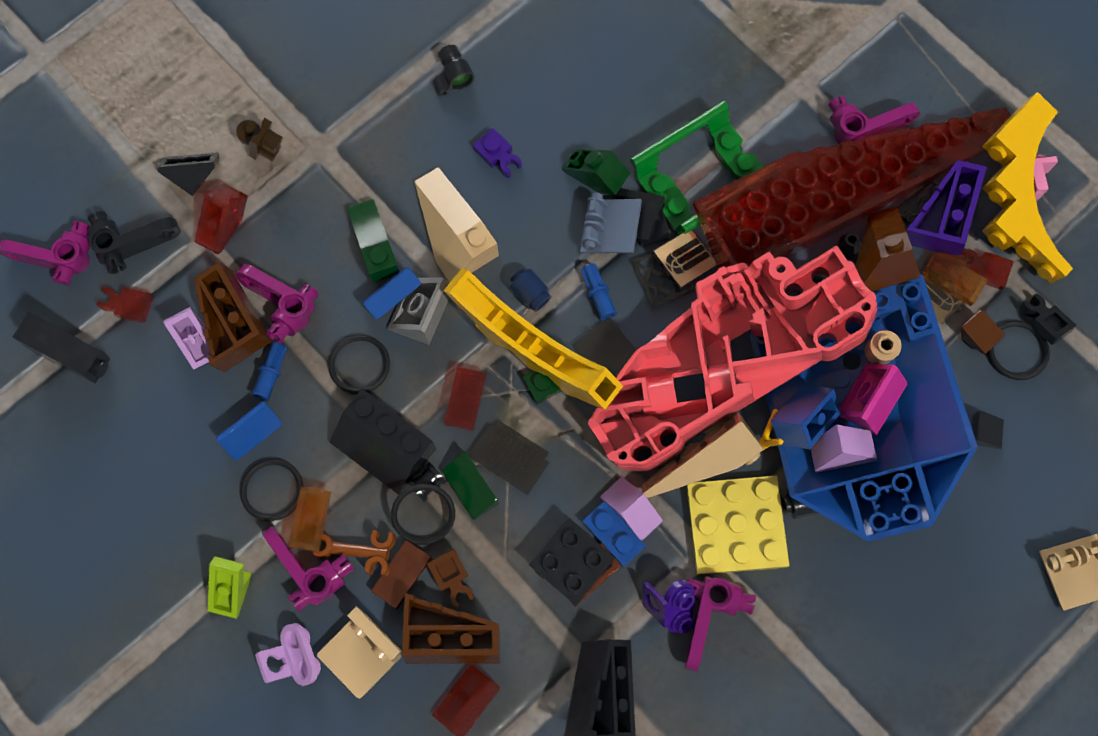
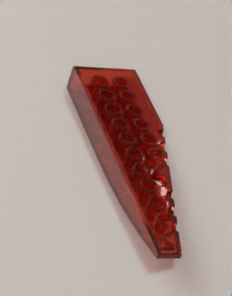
M1006 107L974 113L969 117L960 119L955 117L937 124L932 122L914 129L905 128L868 136L863 140L854 142L849 140L831 147L821 146L808 152L801 153V151L790 153L694 201L693 207L718 268H721L723 266L729 267L745 263L749 267L753 261L769 251L774 259L792 256L949 172L957 160L967 162L986 150L982 146L1008 120L1011 114Z

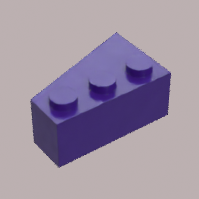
M960 160L956 161L930 200L926 202L919 215L907 228L906 231L911 246L960 257L966 244L986 166Z

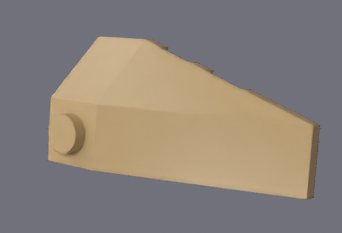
M439 167L414 181L435 262L449 283L461 268L468 269L472 273L499 256L498 245L493 236Z
M737 411L704 432L706 436L700 443L688 444L681 453V459L678 462L675 460L669 461L641 485L642 493L646 498L737 469L743 464L750 465L760 457V452L764 449Z

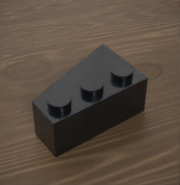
M607 639L581 643L564 736H636L631 640Z

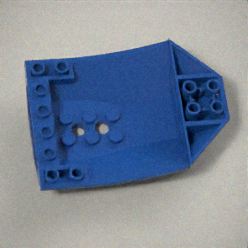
M923 274L919 278L872 291L876 295L877 313L865 341L835 360H821L765 394L770 415L774 409L779 411L803 384L834 388L840 406L865 364L871 363L865 355L867 341L883 330L891 331L899 337L901 351L888 364L898 367L908 384L878 434L871 433L877 461L816 473L811 449L778 445L790 497L868 542L933 526L978 448ZM850 323L845 329L848 333L853 334L862 327L857 323ZM751 329L748 330L755 358L767 356L764 337L753 336ZM824 339L819 344L824 347H831L836 343L831 339ZM881 344V347L884 350H887L886 347L883 344ZM852 354L859 356L861 364L857 369L848 370L844 367V360L847 356ZM838 416L825 432L835 425L858 429L863 428Z

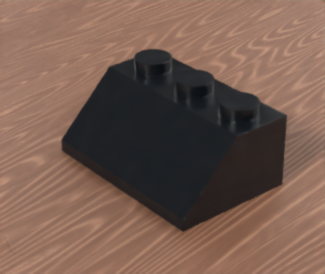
M363 389L360 390L343 411L329 442L398 495L408 486L407 481L412 480L436 450L435 444L430 438Z

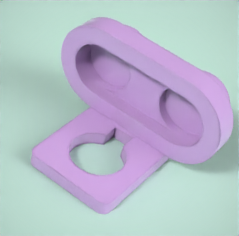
M297 623L286 625L282 629L280 635L282 646L260 651L255 655L265 683L293 676L296 683L305 686L315 682L321 670L320 662L314 657L309 643L310 634L308 630ZM269 656L275 657L277 660L282 659L284 665L280 667L278 673H274L268 668L267 659Z

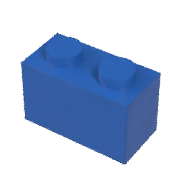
M803 384L771 419L777 439L783 440L781 445L811 449L842 412L834 388Z

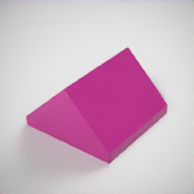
M866 363L841 403L840 409L842 413L839 417L877 435L908 384L899 368L893 364Z

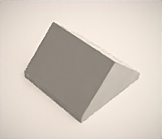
M418 278L421 282L420 286L398 303L387 329L429 345L450 298L443 291L448 285V280L445 278Z

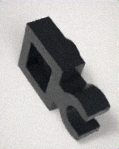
M1037 293L1030 300L1034 306L1024 301L1019 308L1025 316L1034 318L1031 326L1051 345H1054L1071 333L1077 326L1056 305L1049 309L1044 298Z

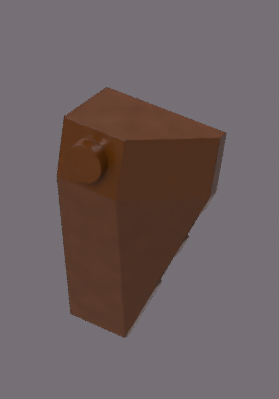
M897 206L869 214L856 263V270L865 286L871 292L920 277L913 249Z

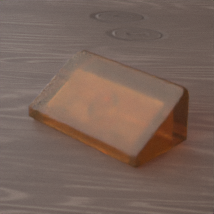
M301 487L288 543L290 549L319 552L332 492Z

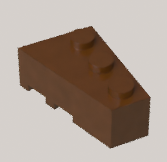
M217 262L194 277L200 313L203 314L205 330L203 331L204 337L208 341L210 352L208 359L211 367L226 372L272 342V339L266 334V328L232 270Z
M405 593L402 657L406 664H500L499 623L462 611L458 612L443 607L441 604L430 603Z

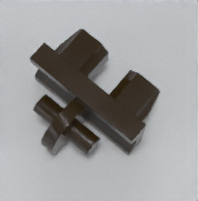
M264 118L261 128L252 120H244L237 126L236 136L241 143L249 145L248 156L254 160L260 154L273 162L281 149L280 144L283 137L271 130L272 122Z

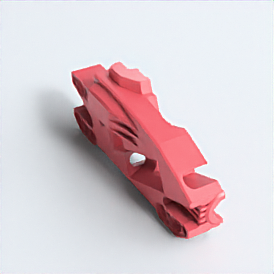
M834 246L796 270L789 259L785 257L774 259L769 251L753 261L749 267L745 263L729 267L723 266L714 274H711L702 281H698L696 283L697 299L691 303L692 307L668 325L649 343L639 347L616 376V379L623 385V388L606 410L596 408L589 419L588 425L604 448L608 459L614 461L622 471H652L679 455L684 450L685 443L821 360H835L865 341L877 313L876 295L865 286L853 262L847 261L840 249ZM779 268L785 269L783 273H779L777 270ZM818 274L828 277L818 284L812 281L813 277ZM792 290H798L802 293L795 297L787 295ZM850 323H857L862 327L853 334L848 333L845 329ZM750 329L753 336L764 337L767 356L733 362L730 341ZM824 339H831L836 344L831 347H824L819 343ZM703 373L706 398L678 403L674 378ZM668 434H676L675 442L665 447L663 445L664 437ZM644 449L651 450L652 457L638 462L639 452Z

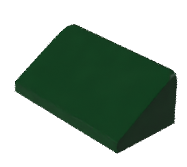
M466 451L441 470L473 520L499 504Z

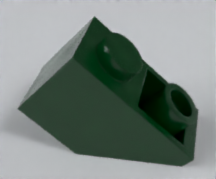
M577 148L569 155L567 163L562 168L566 174L597 193L616 195L631 174L612 150Z

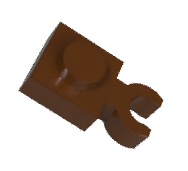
M455 548L427 563L440 590L450 588V601L454 607L460 606L456 595L461 591L467 593L470 600L474 599L472 589L461 581L469 577Z

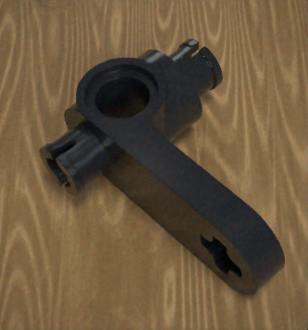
M105 211L96 212L98 219H95L93 213L88 216V220L91 223L87 230L89 245L95 252L98 262L106 264L107 271L110 274L119 273L118 266L121 271L127 268L124 259L170 241L181 232L177 220L172 217H166L120 235L116 223L108 220ZM113 241L108 248L104 249V246L108 242Z

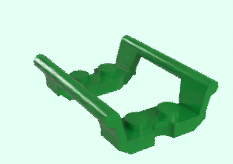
M725 101L720 102L630 158L634 168V177L640 189L645 193L663 195L665 197L663 212L667 225L677 235L689 233L780 175L775 165L765 169L753 153L745 154L741 151L740 146L743 139L730 124L729 107ZM706 125L707 132L714 143L713 150L715 155L732 177L744 182V184L692 216L688 200L668 175L662 174L657 170L661 152Z

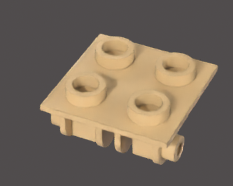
M1097 534L1039 551L1062 611L1098 600Z

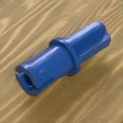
M594 263L585 265L581 269V274L589 290L588 298L593 300L600 320L604 321L616 316L617 311L608 293L610 288L604 284L597 265Z
M277 342L270 344L263 365L258 367L260 373L251 392V395L265 401L270 400L276 379L281 376L279 370L287 351L285 345Z

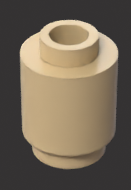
M887 330L876 333L865 345L866 358L874 364H888L901 351L899 337ZM881 344H883L887 350H884L881 347Z

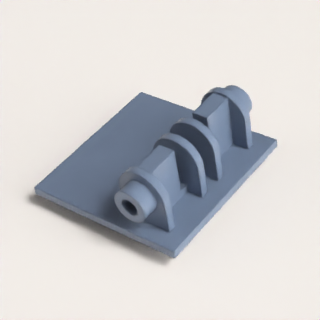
M592 193V196L588 198L580 253H634L642 199L604 200L601 193Z

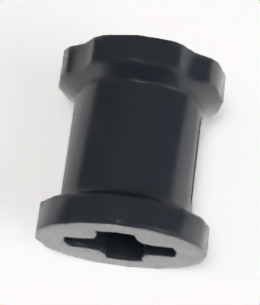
M430 462L426 465L427 469L418 477L407 481L409 486L416 484L439 486L440 484L444 485L447 483ZM418 490L415 492L425 502L428 499L427 495L432 491Z

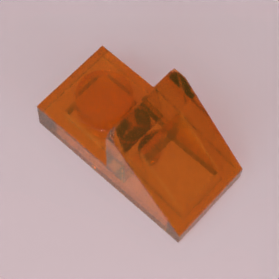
M934 253L922 272L925 281L969 306L976 302L988 279L965 267L969 257L944 253Z

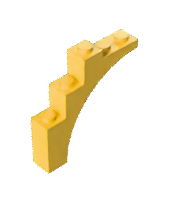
M1037 92L1026 100L982 146L993 160L998 161L1002 165L1000 170L982 188L994 203L1002 207L1001 211L982 232L988 237L992 245L1002 251L1012 246L1021 258L1027 260L1037 270L1040 277L1051 284L1066 277L1073 268L1056 249L1045 230L1037 208L1034 191V165L1037 150L1047 126L1058 113Z
M461 268L443 290L476 323V327L493 344L511 350L529 369L548 376L565 394L606 410L623 388V385L606 367L574 353L534 327L494 295L468 269Z

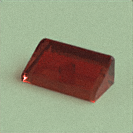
M470 664L432 716L456 736H465L498 693L500 687Z

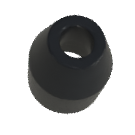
M846 233L840 237L836 246L840 249L846 260H850L856 257L860 251L861 240L855 233Z

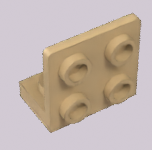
M355 607L347 615L351 620L318 652L317 657L357 698L361 699L402 657V650L363 610Z

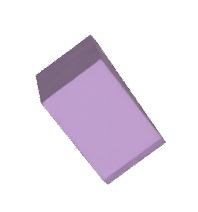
M191 307L163 321L193 370L209 362V346L203 331L205 326Z
M835 425L825 432L811 448L816 473L877 461L871 431Z
M623 477L617 480L600 496V499L612 508L641 541L663 522L646 496Z

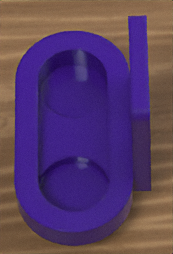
M682 579L674 582L667 589L664 598L648 582L642 584L643 606L664 628L667 627L672 633L680 632L683 634L690 631L694 625L695 591L694 587L687 580ZM650 595H651L652 598L654 599V601H655V603H656V606H657L659 609H656V608L653 606V604H652V602H651V600H650Z

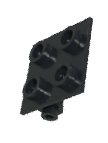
M568 518L529 566L535 570L536 574L547 580L576 606L615 557Z

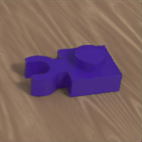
M494 128L473 144V150L491 168L499 164L502 174L507 178L511 177V171L507 168V165L514 164L519 169L522 167L520 158L514 154H509L512 152V146Z

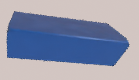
M406 267L363 301L362 306L375 319H379L419 287L421 282L410 268Z
M263 401L218 435L216 440L233 459L239 460L282 425V422Z

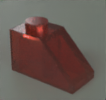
M226 184L206 192L194 242L216 254H220L243 220L248 195Z

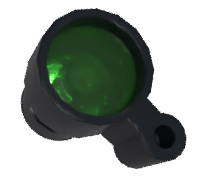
M447 45L438 52V58L445 67L444 71L433 79V84L440 97L448 95L452 90H463L474 82L475 75L468 61L461 58V53L456 45Z

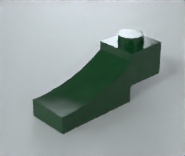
M374 198L347 207L372 282L400 273Z

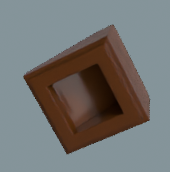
M982 310L978 311L961 327V339L984 355L1005 337L1003 331Z

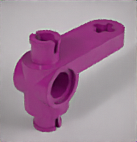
M839 96L840 101L836 97L828 103V107L833 112L830 121L835 128L834 136L836 141L845 148H852L856 157H861V152L865 155L872 150V146L868 141L912 123L921 114L915 103H908L868 119L863 112L857 110L854 104L848 105L844 96ZM846 126L853 127L856 131H851Z
M73 221L70 232L64 231L61 238L54 242L51 250L3 239L0 242V254L15 261L53 269L55 272L51 280L70 286L73 274L79 275L90 263V256L88 254L90 245L87 238V230L90 226L83 222ZM75 252L70 259H67L70 253Z
M243 264L237 271L236 278L244 287L279 306L270 318L273 325L266 332L270 339L274 341L277 337L276 342L282 344L287 335L295 336L299 330L307 327L310 322V315L315 310L313 301L319 296L318 291L311 286L308 291L309 285L303 284L298 292L248 264ZM291 310H300L297 313H289Z
M271 526L262 533L267 543L300 587L288 595L289 600L294 602L293 605L299 612L309 603L316 607L321 602L332 598L335 592L346 584L343 577L355 570L344 554L333 563L327 559L319 566L306 570L274 526ZM318 577H324L326 580L325 588L321 592L315 593L312 589L313 581Z
M705 576L703 582L692 578L688 579V582L695 589L694 597L699 601L686 654L685 669L698 671L712 612L736 616L737 611H742L752 615L755 605L751 604L756 602V595L742 592V585L730 583L723 578ZM718 587L723 590L725 594L723 603H715L711 600L709 596L711 588Z

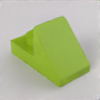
M214 556L209 564L207 611L237 619L251 579V572L244 571V564Z

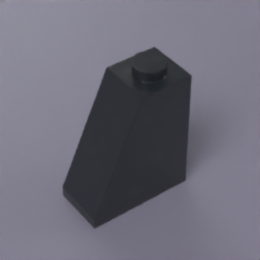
M31 312L27 313L13 335L15 340L35 354L96 384L99 378L104 376L108 369L110 358L102 351Z

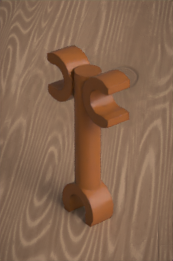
M373 530L371 542L374 546L334 542L326 534L317 535L316 539L326 542V548L323 551H313V554L318 558L327 559L333 554L370 558L365 563V572L372 575L373 569L377 564L382 565L381 575L388 577L390 574V564L386 560L389 559L390 549L396 543V535L393 532H389L387 540L384 543H380V532Z

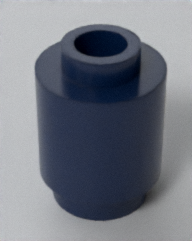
M522 268L510 279L513 282L510 285V289L528 309L532 308L534 312L544 307L552 298L548 293L549 288L532 269L525 271Z

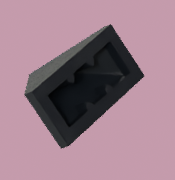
M219 153L166 157L159 163L157 167L158 173L193 196L215 168L219 160Z

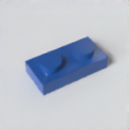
M605 501L582 521V524L608 549L623 568L646 547Z

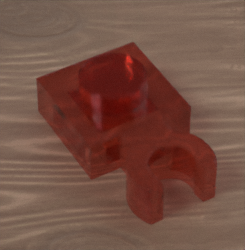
M965 249L961 253V257L967 258L970 264L960 262L956 268L959 272H975L974 281L999 290H1003L1006 287L1014 261L989 252H985L982 258H980L971 249Z
M103 287L101 289V292L110 296L108 302L96 303L101 310L108 312L115 309L114 315L118 318L145 323L153 300V296L150 293L123 287L121 294L118 295L111 288Z

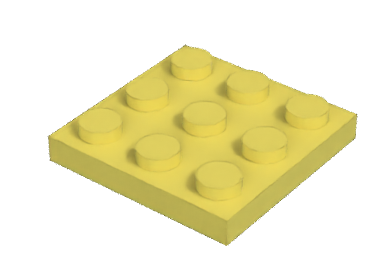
M777 476L705 481L686 485L696 575L789 567Z

